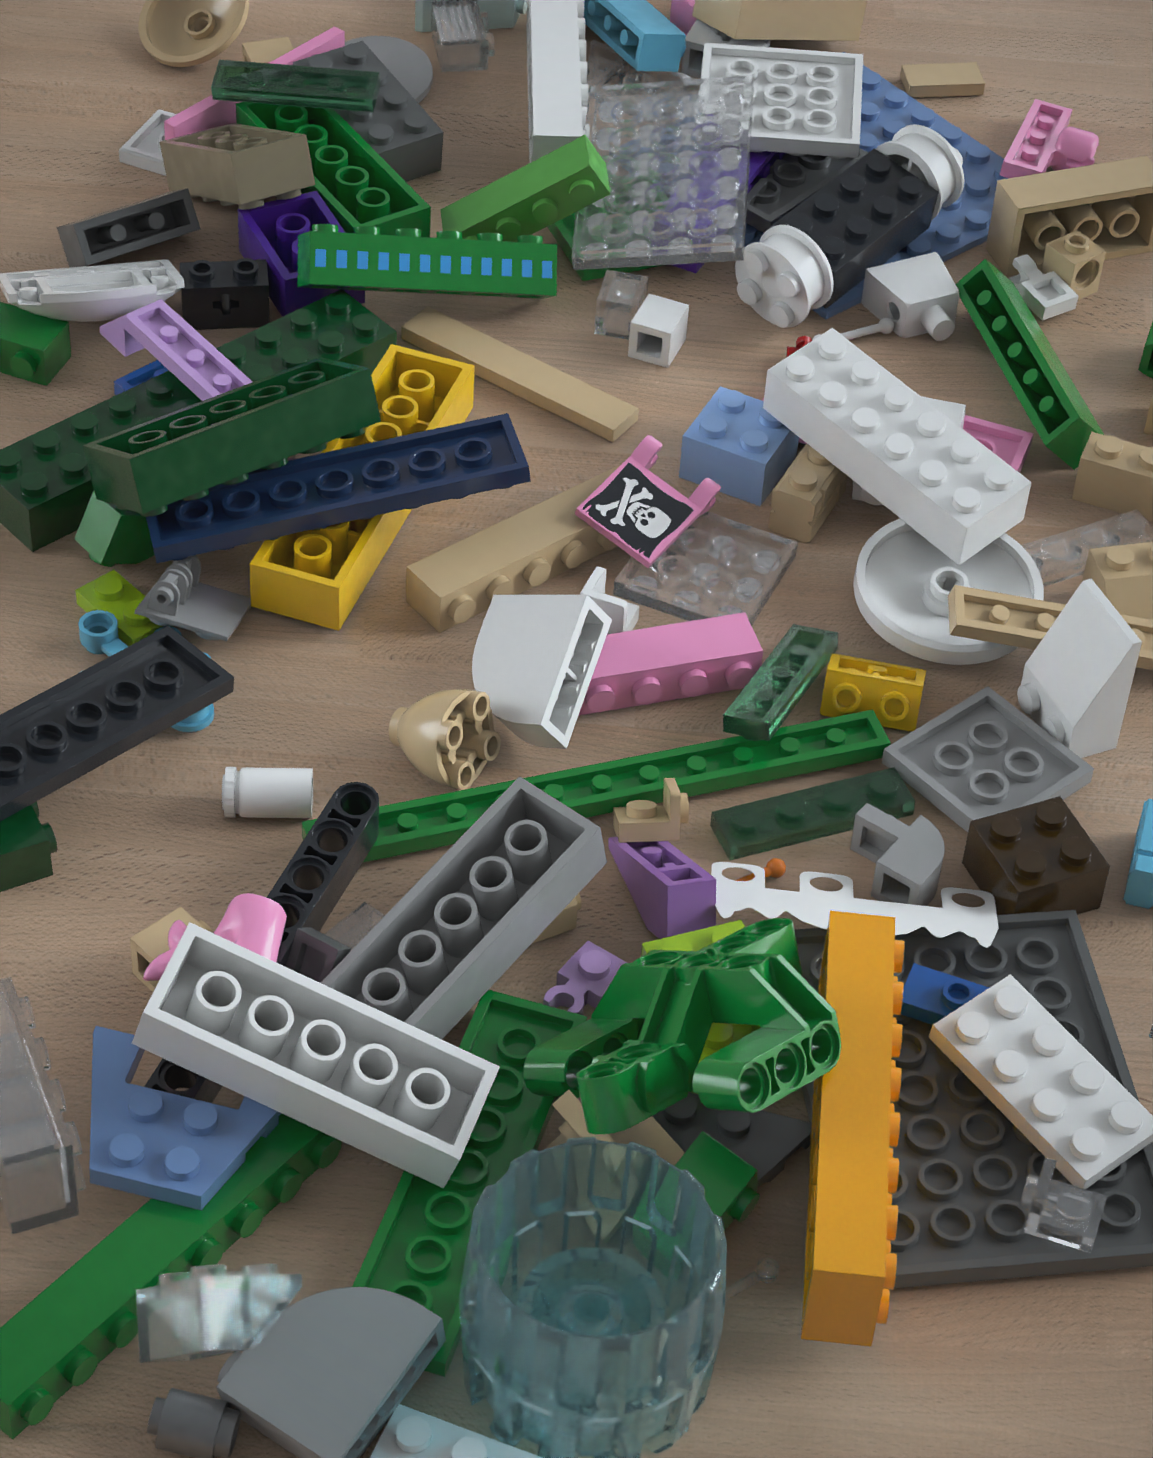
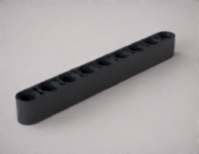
M350 782L340 786L334 792L266 897L277 902L287 915L276 963L286 967L297 928L311 927L317 931L321 930L376 842L379 834V797L375 789L368 784ZM162 1058L144 1087L212 1103L221 1090L222 1085ZM187 1088L188 1090L177 1091L176 1089Z

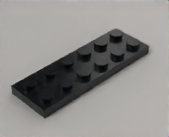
M166 626L1 714L0 821L232 693L234 689V676L170 626Z

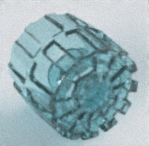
M594 1136L568 1138L566 1143L540 1151L532 1149L510 1162L509 1171L495 1185L485 1187L473 1212L459 1292L464 1385L471 1405L483 1399L487 1400L494 1410V1419L489 1426L490 1431L502 1443L515 1447L522 1438H525L539 1445L537 1456L542 1458H578L579 1456H593V1458H640L643 1444L651 1452L658 1454L673 1446L688 1431L692 1414L700 1408L706 1398L721 1341L725 1312L727 1241L722 1218L713 1214L705 1199V1187L688 1170H680L656 1155V1150L635 1142L622 1144L600 1141Z

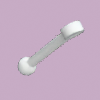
M884 317L878 324L840 334L847 340L877 332L889 334L894 329V322L892 319ZM822 334L815 335V336L813 337V340L816 339L817 337H819V336L822 335Z

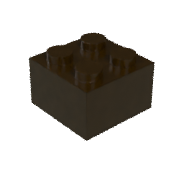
M1061 796L970 821L962 864L978 888L994 896L997 915L1076 910L1078 915L1098 909L1101 905L1110 870V865Z

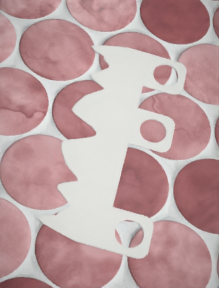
M715 862L712 864L711 875L716 879L715 907L723 918L731 917L734 911H741L746 908H752L768 919L777 918L783 912H788L802 922L827 930L830 911L895 917V935L908 934L921 927H925L937 938H943L955 932H963L972 938H976L979 944L986 948L991 946L999 929L994 896L986 891L954 887L943 888L941 890L942 908L854 898L853 880L844 875L810 871L802 872L799 876L800 892L765 888V870L759 866L730 862ZM726 868H743L751 871L755 877L750 881H734L724 877L722 871ZM818 877L831 878L842 883L843 888L838 891H823L814 888L810 884V880ZM958 893L973 894L981 897L985 904L980 907H966L955 903L951 897Z

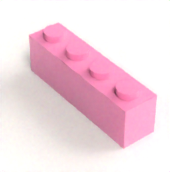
M746 613L607 634L578 716L759 686L763 649Z

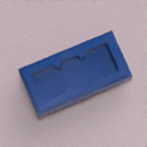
M914 963L903 988L901 1015L933 1025L989 987Z

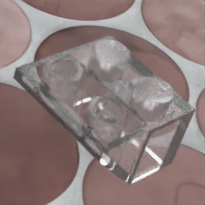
M256 1264L241 1267L242 1271L227 1272V1265H203L191 1267L190 1272L159 1275V1285L136 1290L140 1363L193 1361L256 1349L280 1317L282 1311L301 1289L302 1274H278L277 1264Z

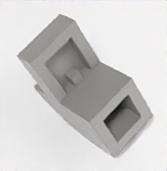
M866 803L855 815L850 849L876 863L871 897L885 902L927 906L934 898L938 888L945 851L942 835L936 826L922 815L908 826L897 820L894 816L886 814Z

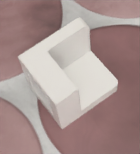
M596 566L580 595H588L612 619L607 634L633 630L639 619L640 606L605 594L606 569Z

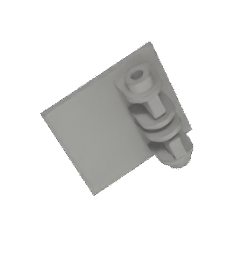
M193 555L183 560L173 561V564L166 569L135 609V614L148 617L153 623L160 626H177L194 631L203 639L227 641L251 608V598L200 583L201 563L198 557Z

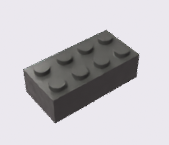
M363 41L293 62L292 86L307 82L406 182L441 171L444 132Z

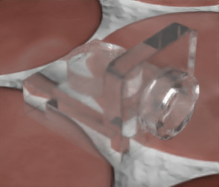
M1045 1157L1040 1176L1028 1174L1019 1207L1030 1210L1024 1233L1091 1253L1107 1196L1053 1180L1052 1177L1057 1160Z

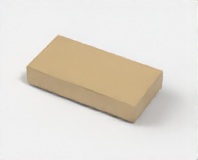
M977 62L906 64L901 66L900 78L906 93L912 98L981 96L984 94L985 82Z

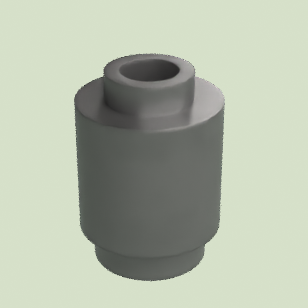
M171 1388L166 1399L156 1397L149 1417L147 1433L157 1435L155 1443L157 1449L193 1458H215V1456L230 1458L240 1426L241 1411L228 1408V1401Z

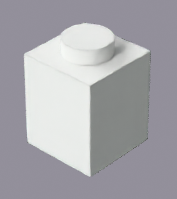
M648 294L630 322L628 357L668 368L686 340L689 305Z

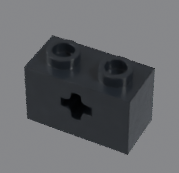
M242 258L235 261L198 260L179 263L180 274L184 278L185 285L181 289L182 318L195 330L256 328L270 323L269 282L266 259L253 260Z

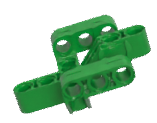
M789 918L767 919L750 924L698 951L651 950L647 955L639 957L634 962L621 965L592 1013L591 1019L534 1047L525 1059L523 1077L526 1087L531 1093L538 1096L561 1097L570 1090L576 1098H580L587 1131L595 1135L612 1134L629 1129L686 1098L688 1092L692 1090L693 1093H698L700 1101L706 1108L755 1113L826 1074L836 1066L841 1053V1036L835 1009L801 976L803 972L793 920ZM712 1023L760 1025L759 1029L699 1062Z

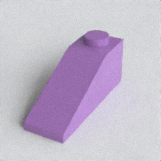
M617 837L608 838V848L647 929L656 937L662 939L716 926V879L668 841L619 843Z

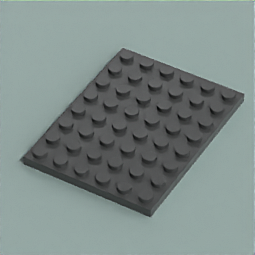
M1076 910L997 915L999 929L991 946L988 948L980 945L976 938H972L963 932H955L943 938H937L925 927H921L908 934L895 935V940H904L905 943L902 972L894 973V976L898 977L899 982H903L905 985L914 963L989 988L1011 974L1138 1100ZM821 928L795 929L803 972L801 976L818 992V981L827 930ZM893 1014V1017L897 1018V1024H902L900 1057H892V1060L896 1062V1067L901 1068L900 1095L898 1102L890 1101V1103H894V1112H900L897 1147L889 1146L893 1148V1158H899L897 1191L892 1193V1205H898L895 1241H891V1253L897 1254L894 1288L1153 1266V1142L1080 1193L929 1038L932 1024L901 1014ZM813 1081L802 1087L810 1122H812Z

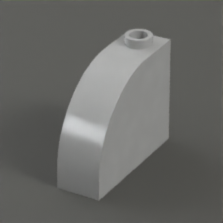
M345 1287L316 1293L299 1300L278 1313L263 1326L242 1353L239 1351L233 1353L220 1370L218 1375L219 1384L216 1388L221 1400L228 1401V1408L241 1411V1420L298 1458H361L394 1410L402 1402L445 1343L446 1337L441 1317L417 1302L382 1289Z

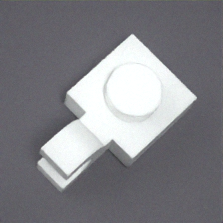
M1028 254L1014 258L1012 265L1018 270L1019 274L1010 277L1009 280L1014 283L1026 305L1042 321L1076 308L1079 296L1054 271L1043 274Z

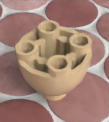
M457 689L429 694L409 708H398L392 715L389 723V738L392 744L402 748L407 759L418 771L441 785L458 790L469 789L485 767L487 760H494L500 750L501 739L500 735L494 731L490 699L488 694L481 691Z

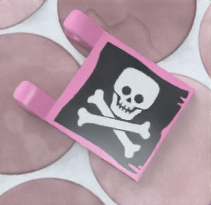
M647 435L630 457L575 511L576 516L647 568L700 515L712 508L716 501L715 495L721 489V486L715 481L705 478L688 499L648 469L656 463L658 458L657 452L661 450L663 445L651 435Z

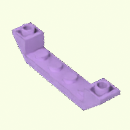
M162 299L99 326L100 334L125 357L144 348L147 349L202 401L252 383L243 372ZM295 455L288 457L287 459L293 460L295 459Z

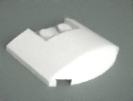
M168 259L0 273V288L8 303L40 316L77 322L117 319L160 299L165 301L185 287L184 278Z

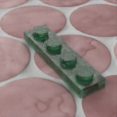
M219 59L211 91L213 100L374 112L381 83L379 72Z
M793 624L723 714V732L741 735L743 738L751 741H770L829 662L831 654H835L838 650V632Z
M895 767L713 811L710 826L729 861L851 831L854 828L856 813L866 803L899 819L913 815L916 801Z

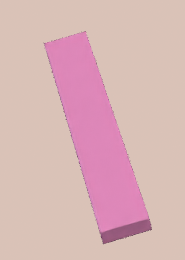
M334 26L164 121L165 140L231 123L236 124V103L292 87L293 62L344 47L345 31Z

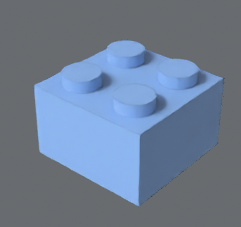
M720 386L683 435L679 478L696 484H700L705 478H710L721 486L719 492L761 506L797 456L799 437L763 409L764 401Z

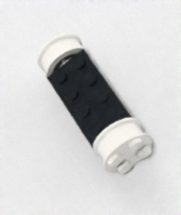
M922 125L903 127L894 135L892 141L882 143L876 149L871 150L769 227L761 236L759 242L751 243L739 252L735 263V272L738 282L737 293L740 299L750 305L765 320L781 328L799 325L806 319L810 310L820 307L827 309L865 279L867 268L883 265L930 227L931 220L939 214L941 208L948 207L958 200L964 188L962 155L944 137L928 127Z

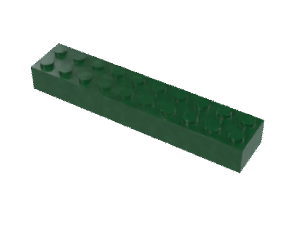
M341 289L235 340L225 343L216 349L252 382L319 357L370 368L372 375L390 345H396L397 331ZM167 371L0 449V523L32 552L77 531L94 491L83 445L196 404L202 400L173 373Z

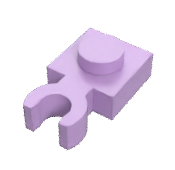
M587 941L557 972L556 986L550 988L545 993L543 1004L555 1008L560 1006L568 1007L567 1011L583 1015L586 1004L594 1008L597 1007L620 966L627 962Z

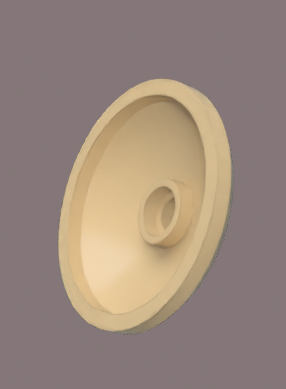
M146 0L140 13L138 25L141 42L148 53L162 64L173 67H189L204 63L221 54L237 38L247 19L249 0Z

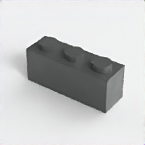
M188 188L170 191L57 227L69 268L88 266L201 229Z

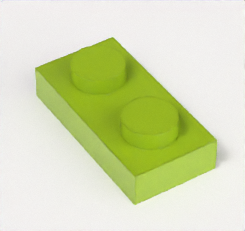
M115 570L75 590L77 605L87 613L103 610L112 613L116 617L118 638L128 647L153 634L156 629L164 627L153 623L148 617L135 614V609L145 598V595Z

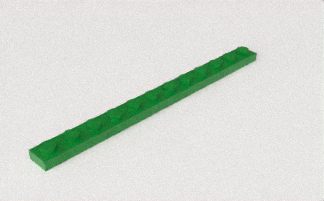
M872 709L523 779L587 818L612 813L613 807H626L628 802L634 800H649L656 804L662 803L664 778H675L680 793H687L688 797L881 759L883 758L884 748L891 745V742ZM515 780L379 806V834L363 862L455 844ZM317 819L302 821L303 840Z

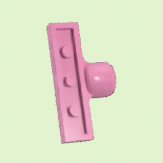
M1035 99L1003 161L999 176L1014 178L1045 173L1049 166L1054 171L1093 165L1095 161L1094 155L1097 146H1099V137L1093 132L1072 126L1067 127L1073 109Z

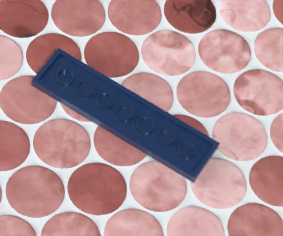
M508 413L288 460L286 465L275 469L260 468L248 473L249 478L241 483L216 485L209 488L208 495L190 501L180 499L168 504V510L164 513L149 516L146 519L156 563L170 560H183L189 556L216 550H229L235 546L257 541L275 540L284 535L307 530H320L330 525L357 519H370L376 515L398 510L416 509L422 505L449 499H461L471 494L494 489H507L517 484L531 482L529 465Z

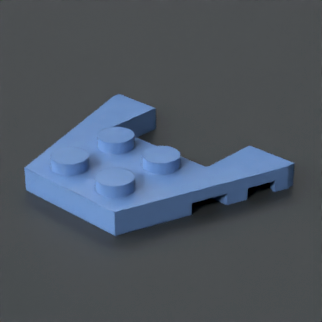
M96 1026L93 1031L90 1183L202 1210L245 1162V1154L261 1136L267 1137L279 1124L281 1113L244 1096L240 1108L234 1109L130 1084L144 1054V1049L132 1044L135 1036L133 1034Z

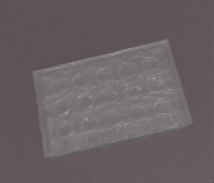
M752 75L589 86L584 135L588 137L606 163L611 194L576 212L571 256L574 270L744 260L754 94Z

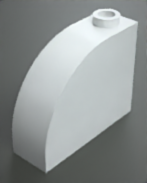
M493 595L473 653L472 677L475 690L488 694L492 714L523 741L539 747L567 749L612 619L588 595Z

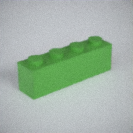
M583 135L440 209L442 231L462 232V239L477 240V234L499 233L503 234V241L517 242V236L532 235L610 195L606 163L588 137Z

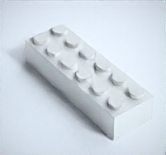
M829 329L767 370L763 409L958 565L964 563L1024 519L1032 482L835 329Z
M190 922L142 1013L132 1044L442 1188L445 1187L462 1157L500 1068L487 1060Z

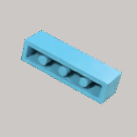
M584 0L585 24L636 71L678 72L681 57H683L686 50V34L647 0Z

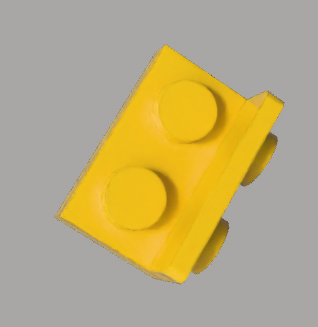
M832 653L826 671L820 714L828 717H837L873 709L883 727L914 731L917 725L927 670Z

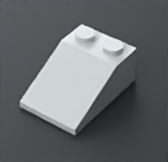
M1092 579L1082 581L1024 666L1021 686H1019L1017 691L1018 701L1022 710L1030 714L1036 724L1080 758L1117 747L1142 644L1139 637Z

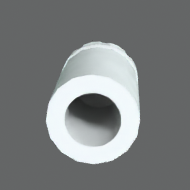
M226 767L225 775H223L222 810H224L225 817L236 818V814H239L241 817L312 818L313 768L244 767L237 771V767Z

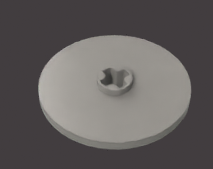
M366 36L345 42L346 46L363 41L417 103H420L429 93L433 83L432 64L425 52L416 45L403 39L389 36Z

